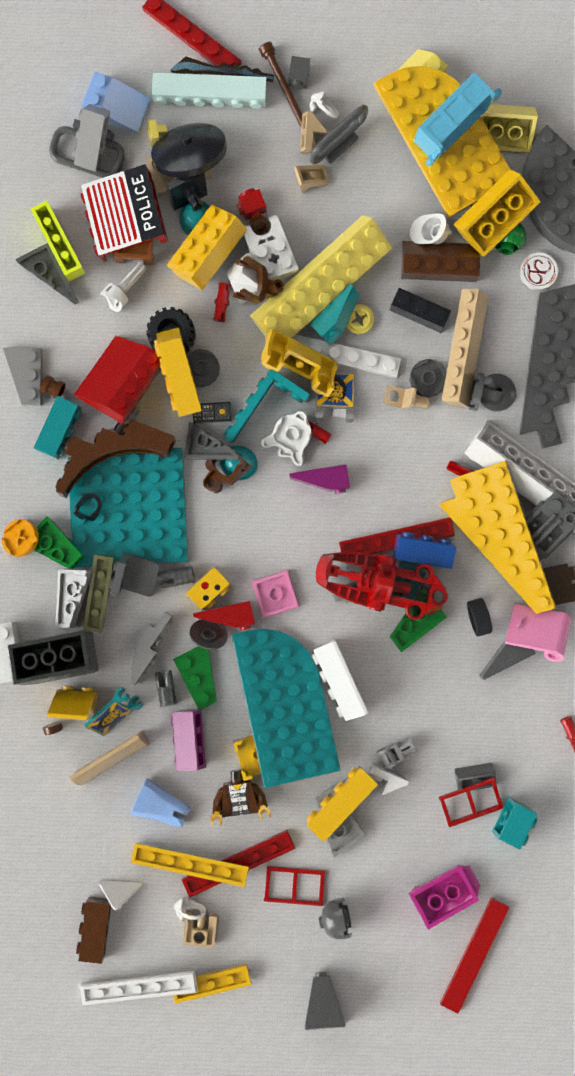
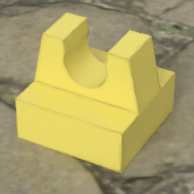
M156 119L148 120L147 124L150 146H154L155 142L167 133L166 124L157 125Z

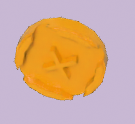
M22 519L10 522L3 532L5 534L4 538H2V545L8 554L15 557H25L31 554L39 541L37 527L32 522Z

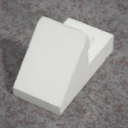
M372 763L368 770L372 774V778L381 782L383 779L385 780L380 792L381 795L408 785L409 781L407 778Z

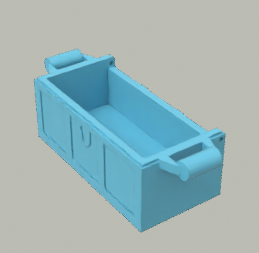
M473 73L419 126L414 142L428 156L427 166H433L434 162L488 110L491 104L498 101L502 94L500 88L493 91L476 73Z

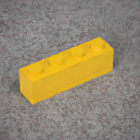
M361 766L357 769L353 767L347 774L348 778L345 782L340 781L333 789L335 792L330 797L327 795L321 801V807L317 811L313 810L307 816L306 826L323 842L378 785Z

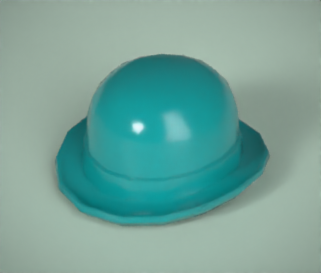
M203 202L204 205L200 210L196 205L198 211H193L190 204L181 209L179 222L182 230L187 235L191 233L210 207L206 202Z
M232 446L231 448L243 455V459L252 466L238 480L250 478L257 470L258 461L256 455L244 446ZM220 460V466L225 475L230 476L240 461Z

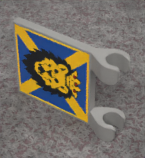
M336 372L332 393L328 397L316 393L315 421H323V408L346 409V422L353 423L355 373Z

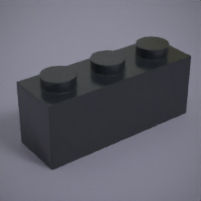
M398 288L389 309L439 333L442 332L451 313V310L401 288Z

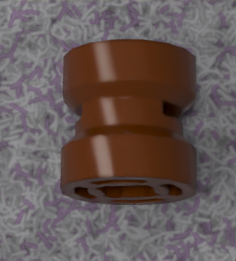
M46 375L42 381L40 392L45 395L51 394L52 398L56 399L57 396L61 397L63 395L66 383L60 380L56 382L53 377Z

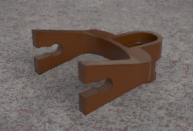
M249 256L243 257V260L239 259L236 261V265L256 271L258 287L256 295L243 288L240 292L233 293V297L258 304L263 302L265 297L271 298L283 291L284 288H281L284 287L283 282L280 279L274 281L268 279V272L264 265Z
M243 459V461L238 463L230 476H226L217 470L215 463L218 460H207L205 465L210 472L204 478L203 486L209 491L220 493L223 489L222 483L232 486L252 466Z

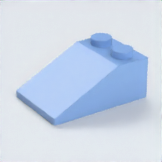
M94 71L82 108L91 104L111 111L109 124L138 134L151 98L113 77Z

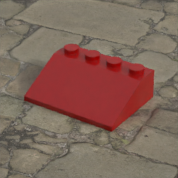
M115 336L76 390L74 396L124 425L161 371L159 360L161 357H157L156 351L148 346Z

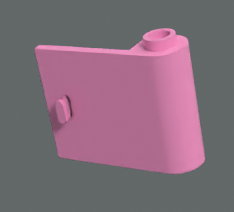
M514 604L505 644L544 651L546 659L560 662L564 659L571 617L565 612L551 610L536 614L530 606Z

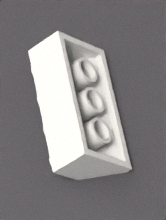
M332 640L313 649L314 654H312V658L315 664H320L323 670L319 673L324 683L328 681L331 689L327 691L331 699H336L338 703L336 710L339 717H344L345 721L368 714L336 641Z

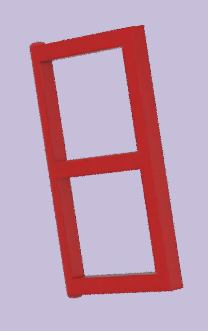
M494 777L438 797L449 828L503 809ZM491 783L498 805L476 812L470 790ZM466 792L473 814L451 821L444 800Z
M267 866L264 902L323 906L325 871ZM271 871L294 873L292 899L269 898ZM298 873L321 875L319 901L296 900Z

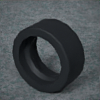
M483 598L468 601V615L475 635L479 637L492 633L490 615Z

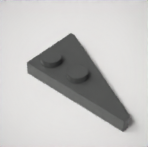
M48 243L16 259L19 265L75 305L79 303Z

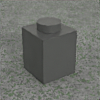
M291 57L288 86H292L294 89H307L310 58Z

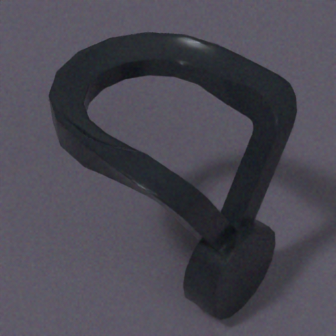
M95 494L84 495L75 505L73 514L81 520L85 518L89 521H94L102 509L101 499ZM89 497L94 498L98 504L96 511L91 516H87L79 510L83 501Z

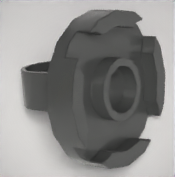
M476 372L475 377L478 379L473 381L470 398L472 405L469 404L468 407L472 411L478 410L481 398L501 401L503 394L499 390L483 388L485 374Z

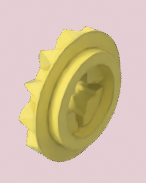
M356 304L347 323V329L357 335L367 333L374 324L372 310L366 305ZM356 314L359 317H364V319L362 320V326L361 324H359V322H354V320L356 319Z

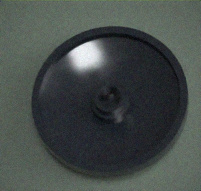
M191 123L176 127L162 135L155 142L151 151V157L155 168L163 175L174 178L192 177L216 166L226 154L227 142L224 133L218 127L207 123Z

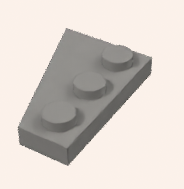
M3 348L21 404L42 405V393L40 392L42 384V348Z
M58 570L55 627L75 628L92 571Z
M332 786L316 797L319 808L321 807V801L327 795L330 797L335 792ZM351 814L328 837L334 858L366 836Z

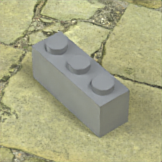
M91 104L80 110V128L76 132V139L78 141L73 151L74 165L94 172L102 166L111 111Z

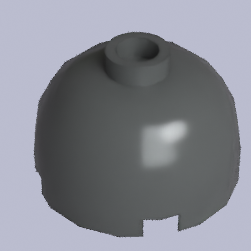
M344 898L334 899L325 904L322 916L319 917L320 928H324L329 937L337 940L348 939L352 936V933H348V928H351V919L348 906L342 903L345 901Z

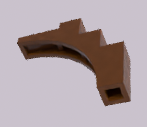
M131 419L129 424L125 425L123 430L124 436L102 428L94 438L95 444L73 436L72 440L68 441L65 446V454L71 460L66 462L63 477L59 478L56 483V492L59 496L67 499L74 485L84 474L96 465L116 456L146 453L169 458L176 440L173 435Z

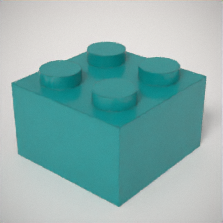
M508 797L492 833L499 840L520 850L529 839L528 833L530 829L534 828L537 823V813L530 807Z

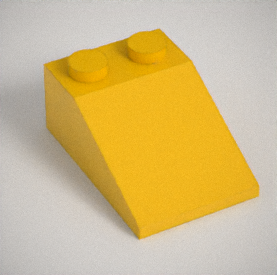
M63 686L62 689L56 690L47 717L88 720L97 713L99 691H93V687H82V690H74V686Z

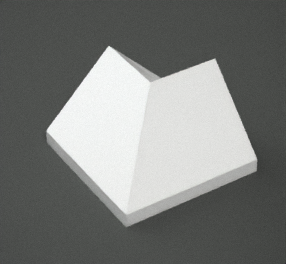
M247 253V254L245 255V256H249V257H251V258L253 259L251 253ZM236 263L226 270L234 292H240L241 289L245 288L256 295L258 276L255 270L236 265ZM238 299L240 305H243L247 302L245 300Z

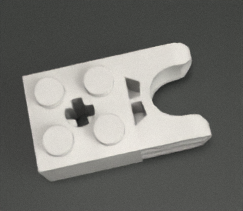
M274 215L269 218L271 229L266 235H257L252 231L250 225H246L247 231L243 237L253 259L266 267L268 279L273 281L280 279L283 284L287 283L299 272V268L278 216Z

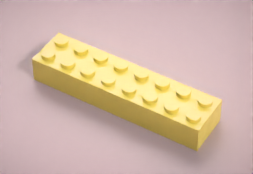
M362 215L291 278L284 287H281L284 288L283 291L264 302L250 315V318L265 337L273 328L292 338L323 311L348 285L353 284L392 249L391 245L373 218Z

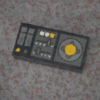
M230 402L200 403L202 411L193 413V423L231 422Z

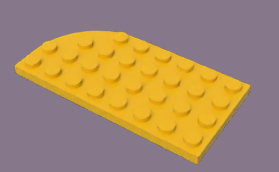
M425 66L402 68L374 82V87L446 215L450 218L475 204L510 168L481 117L434 162L433 166H427L428 156L414 142L415 135L419 126L461 85L450 75L435 68Z

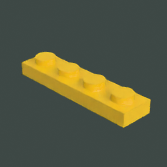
M247 963L197 975L198 991L196 993L173 995L175 1004L251 985L252 982Z

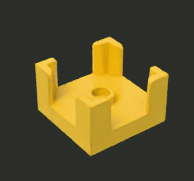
M253 735L234 740L233 745L238 755L243 780L246 781L252 779L255 775L261 774Z

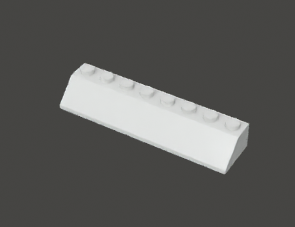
M486 421L464 454L484 468L506 461L516 492L526 497L535 506L540 501H545L555 490L560 492L575 506V483L491 422Z

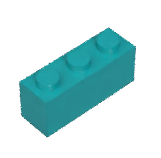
M57 396L34 445V449L55 459H59V456L62 457L65 453V443L73 435L75 421L78 422L81 417V407Z

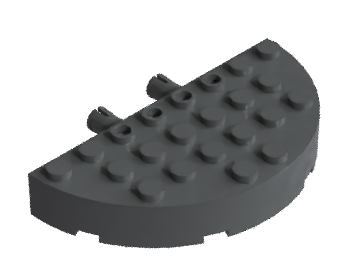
M546 125L534 141L522 171V177L540 200V203L529 215L532 223L544 238L559 249L575 254V151Z

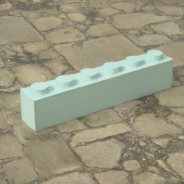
M153 73L152 98L154 103L159 105L174 103L179 106H185L186 104H194L199 107L205 105H213L215 107L232 106L234 108L249 106L253 109L266 107V77Z

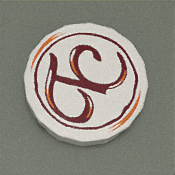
M537 252L530 254L524 259L520 266L519 275L523 284L529 289L542 291L549 288L555 282L558 275V267L551 256L546 253Z

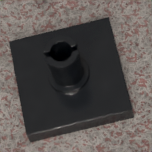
M205 172L192 177L177 178L167 183L170 203L174 211L188 204L191 205L193 211H198L196 205L199 210L203 207L204 204L200 199L208 195Z

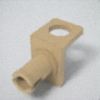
M388 385L383 402L384 404L401 409L413 406L427 409L429 398L416 395L417 388L414 387L402 389ZM392 391H396L399 395V399L396 402L390 399Z

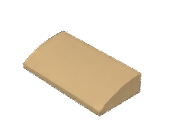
M141 731L77 770L69 778L75 784L82 786L149 745V742Z

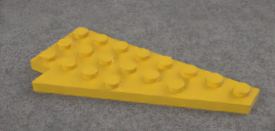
M506 461L450 479L456 498L439 503L440 507L536 614L555 609L556 606Z

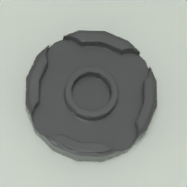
M197 349L187 355L196 387H207L216 381L219 376L220 366L218 359L212 352Z
M432 359L419 361L410 372L409 381L411 388H417L416 394L423 397L437 396L444 390L446 369L440 362Z

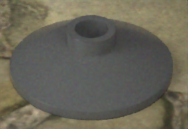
M491 374L485 378L483 388L494 390L499 388L503 394L501 401L481 398V404L491 411H503L510 407L516 397V388L512 380L503 374Z
M206 620L196 621L192 624L189 631L191 640L197 646L208 650L221 648L228 639L227 630L222 624Z

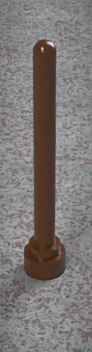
M266 42L258 50L261 56L268 60L301 127L302 112L274 57L275 48L272 42Z

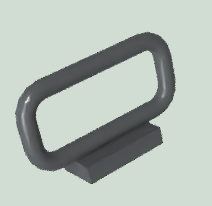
M361 105L327 134L311 151L310 162L318 164L325 158L331 164L358 140V136L354 131L366 120L368 106Z
M74 119V128L62 126L55 130L49 148L50 156L55 162L101 178L121 171L125 153L123 147L113 141L114 134L111 130L107 131L105 147L112 148L117 152L114 168L111 171L98 169L96 172L74 165V160L57 154L60 137L63 134L76 137L81 121Z

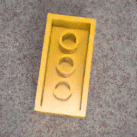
M211 204L167 266L178 278L203 291L247 229L237 216Z
M179 327L156 333L157 340H154L157 357H161L159 360L163 376L167 375L165 377V384L171 397L173 411H177L179 417L202 411Z

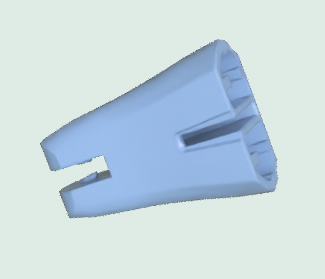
M146 778L130 814L176 827H183L185 819L174 814V811L188 815L191 807Z

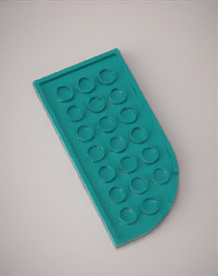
M254 629L231 634L264 788L341 771L317 666L306 648L291 636L270 629Z

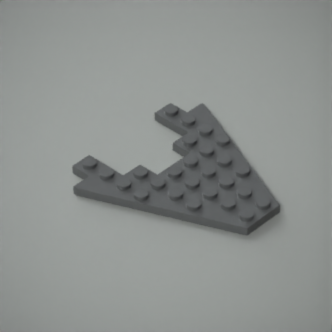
M575 284L545 291L538 295L519 433L523 435L537 431L542 449L562 443L552 407L570 402L565 384L575 382Z

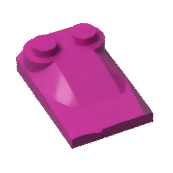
M457 865L427 883L414 887L408 894L429 930L479 901L478 891L481 885L470 865Z

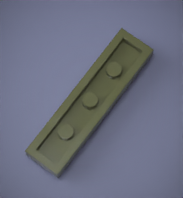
M94 554L83 630L103 632L110 589L109 583L112 577L115 558L113 556Z

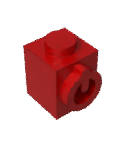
M250 188L238 195L239 204L236 206L240 216L244 215L245 220H251L254 216L267 212L260 189Z

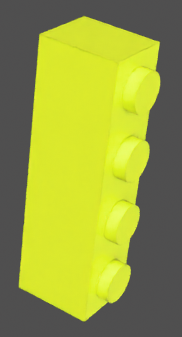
M46 200L31 208L30 210L68 281L70 282L86 274L48 201Z

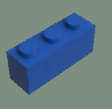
M411 532L397 533L393 557L396 560L452 569L457 548L452 543V540L447 538L434 540L429 535L416 537Z

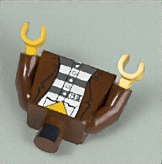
M241 770L230 771L231 782L224 783L223 787L218 789L213 800V815L210 818L211 825L213 826L215 819L220 820L219 824L221 826L223 817L258 813L260 819L263 820L262 814L267 812L269 818H271L270 810L267 808L266 796L256 783H252L251 779L244 781Z

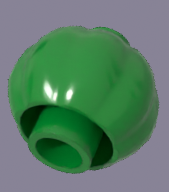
M519 223L495 246L499 253L511 255L525 245L526 231L522 224Z

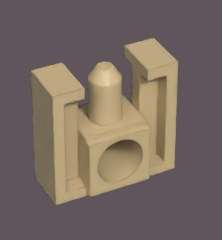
M186 912L187 914L194 916V912ZM210 913L208 927H205V916L197 919V926H193L194 920L185 918L183 945L214 948L218 914ZM202 932L205 938L197 939L195 933Z

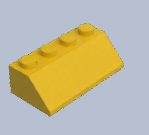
M510 169L453 225L462 237L482 257H485L540 203V200L521 174Z

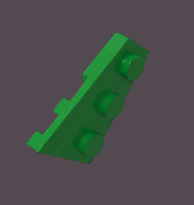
M46 516L37 526L39 541L34 551L70 570H73L85 557L50 517Z
M422 587L414 599L415 601L426 603L428 591L425 587ZM415 605L412 606L410 609L411 615L414 617L419 615V608ZM442 610L425 615L418 620H412L405 613L389 637L400 652H403L446 619L447 616Z
M198 646L174 658L173 660L197 708L204 709L217 702L209 650Z

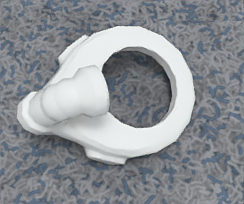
M316 92L311 96L310 109L312 113L318 109L315 105L317 103L319 108L332 118L339 116V112L331 104V100L326 99V92Z
M184 897L175 902L174 908L181 921H184L185 918L191 920L201 919L206 914V908L202 904L197 903L195 899L189 901ZM190 909L199 910L201 914L197 916H191L186 912Z

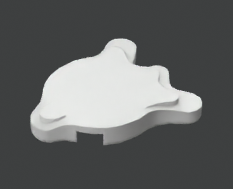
M299 410L294 414L283 416L274 426L272 434L261 440V445L264 448L278 446L279 457H290L296 466H301L305 461L304 450L312 436L308 414L303 410Z

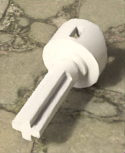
M138 262L117 286L110 283L100 293L107 298L109 308L113 311L119 312L126 305L128 298L125 293L146 271V266L141 262Z

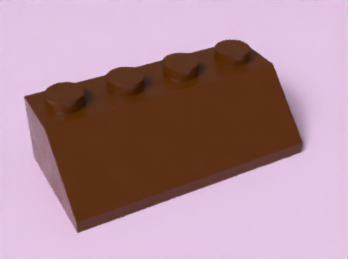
M413 241L402 242L401 279L476 282L480 276V254L470 244H416Z

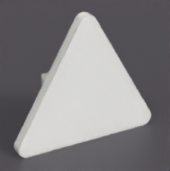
M101 880L99 881V886L112 908L117 910L121 909V906L127 903L128 899L142 887V883Z

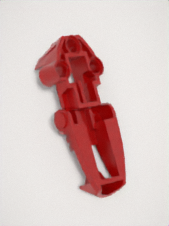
M336 552L323 554L316 567V582L320 586L349 602L369 607L370 610L381 612L385 610V605L389 604L405 609L406 616L409 619L418 620L425 615L441 610L448 600L447 588L433 574L432 567L427 564H422L415 568V571L396 567V559L390 555ZM337 561L361 567V571L351 570L348 572L340 570V566L333 565L332 562ZM421 568H425L428 571L426 579L419 576ZM338 575L349 577V580L358 581L357 588L328 582L329 576L336 578ZM395 577L430 585L426 603L391 595L392 592L409 595L411 590V584L396 581ZM436 591L441 592L443 595L440 602H436L433 598ZM414 605L420 610L419 615L416 617L410 613V609Z

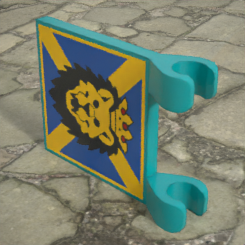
M122 687L118 688L113 699L90 718L84 726L105 736L134 710L141 709L144 704L141 701L137 705L135 704L139 699L136 695L131 697L128 706L122 704V702L128 701L130 696L125 694L122 697V693L126 690Z

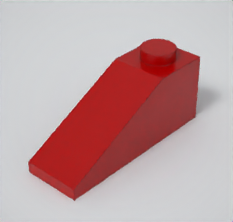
M250 601L193 613L194 618L234 628L239 627L240 631L251 629V624H255Z

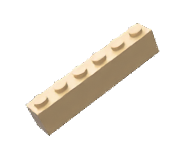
M462 289L442 395V401L451 406L469 407L489 298L480 289Z

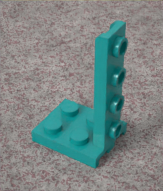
M269 370L266 378L262 377L258 382L256 393H251L247 398L245 409H240L235 416V419H237L233 426L229 425L224 433L226 437L224 439L231 443L236 440L274 382H276V387L285 393L287 390L292 392V398L300 403L303 401L307 403L311 398L310 394L277 371Z

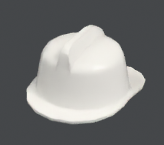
M438 213L420 216L413 222L410 228V238L416 244H441L449 235H452L445 216Z

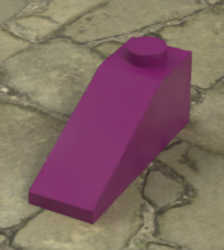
M346 464L289 473L291 480L329 492L335 491V494L346 493V489L350 488Z

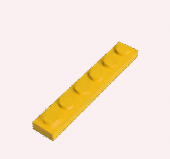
M135 843L131 863L241 887L246 886L249 871L248 866Z

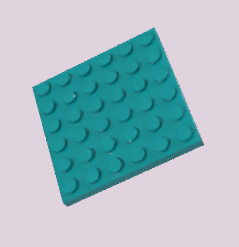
M182 447L173 448L169 458L146 453L123 454L110 458L93 467L74 485L69 494L71 541L85 555L75 568L93 567L94 554L115 557V563L116 559L119 560L124 552L158 563L188 562ZM86 494H95L102 502V509L94 521H89L85 518L81 520L73 514L75 505ZM92 497L86 498L79 510L83 514L91 516L98 507L97 501Z

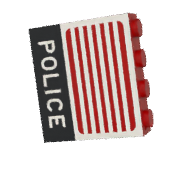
M146 164L81 185L83 191L81 199L87 207L85 215L91 223L89 231L96 243L94 251L97 257L99 256L104 262L107 261V254L147 241L158 239L161 244L168 242L152 175Z

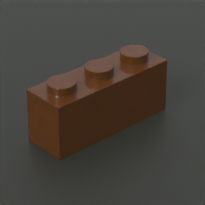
M89 897L86 903L83 902L81 915H84V920L80 922L79 934L82 936L81 942L77 943L76 954H79L78 961L102 964L105 958L111 905L108 899Z

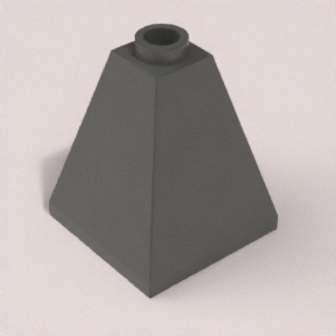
M316 972L312 981L305 1030L345 1027V1021L330 977L327 976V972Z

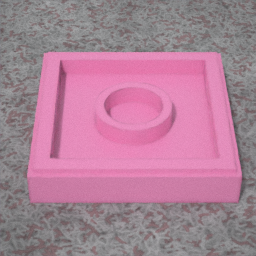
M288 570L252 581L263 618L299 607Z

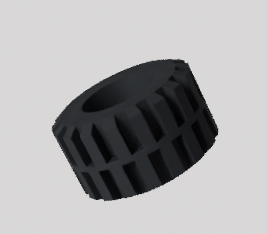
M166 307L162 308V312L157 310L155 312L156 315L149 318L150 323H147L148 330H146L148 341L153 350H155L154 340H157L156 333H160L169 324H176L182 328L181 337L186 353L190 352L189 348L194 346V340H196V331L189 315L186 312L183 313L179 308L175 310V307H170V310H167Z

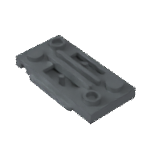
M557 490L545 501H540L525 516L540 561L546 559L574 532L575 506Z

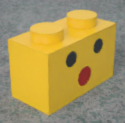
M213 567L186 594L201 610L204 608L209 610L216 603L214 599L218 595L223 597L230 590L228 588L230 583Z

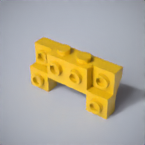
M271 328L266 336V347L261 355V364L267 369H273L277 372L284 366L310 379L311 389L319 395L322 394L328 397L334 390L337 362Z

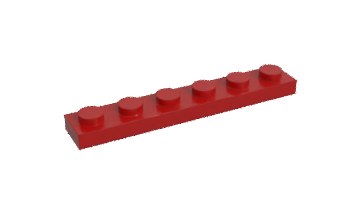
M147 0L142 6V10L214 66L218 67L222 62L230 66L235 64L240 66L242 64V61L164 0ZM226 66L218 68L226 75L234 74L237 70Z

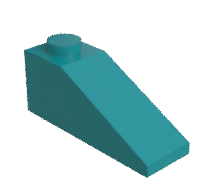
M352 284L348 285L309 324L329 346L344 332L360 297Z

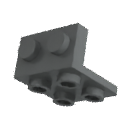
M124 552L119 560L116 559L113 566V571L116 572L115 577L112 576L109 587L112 588L110 595L118 598L121 590L125 589L151 597L154 592L160 564Z

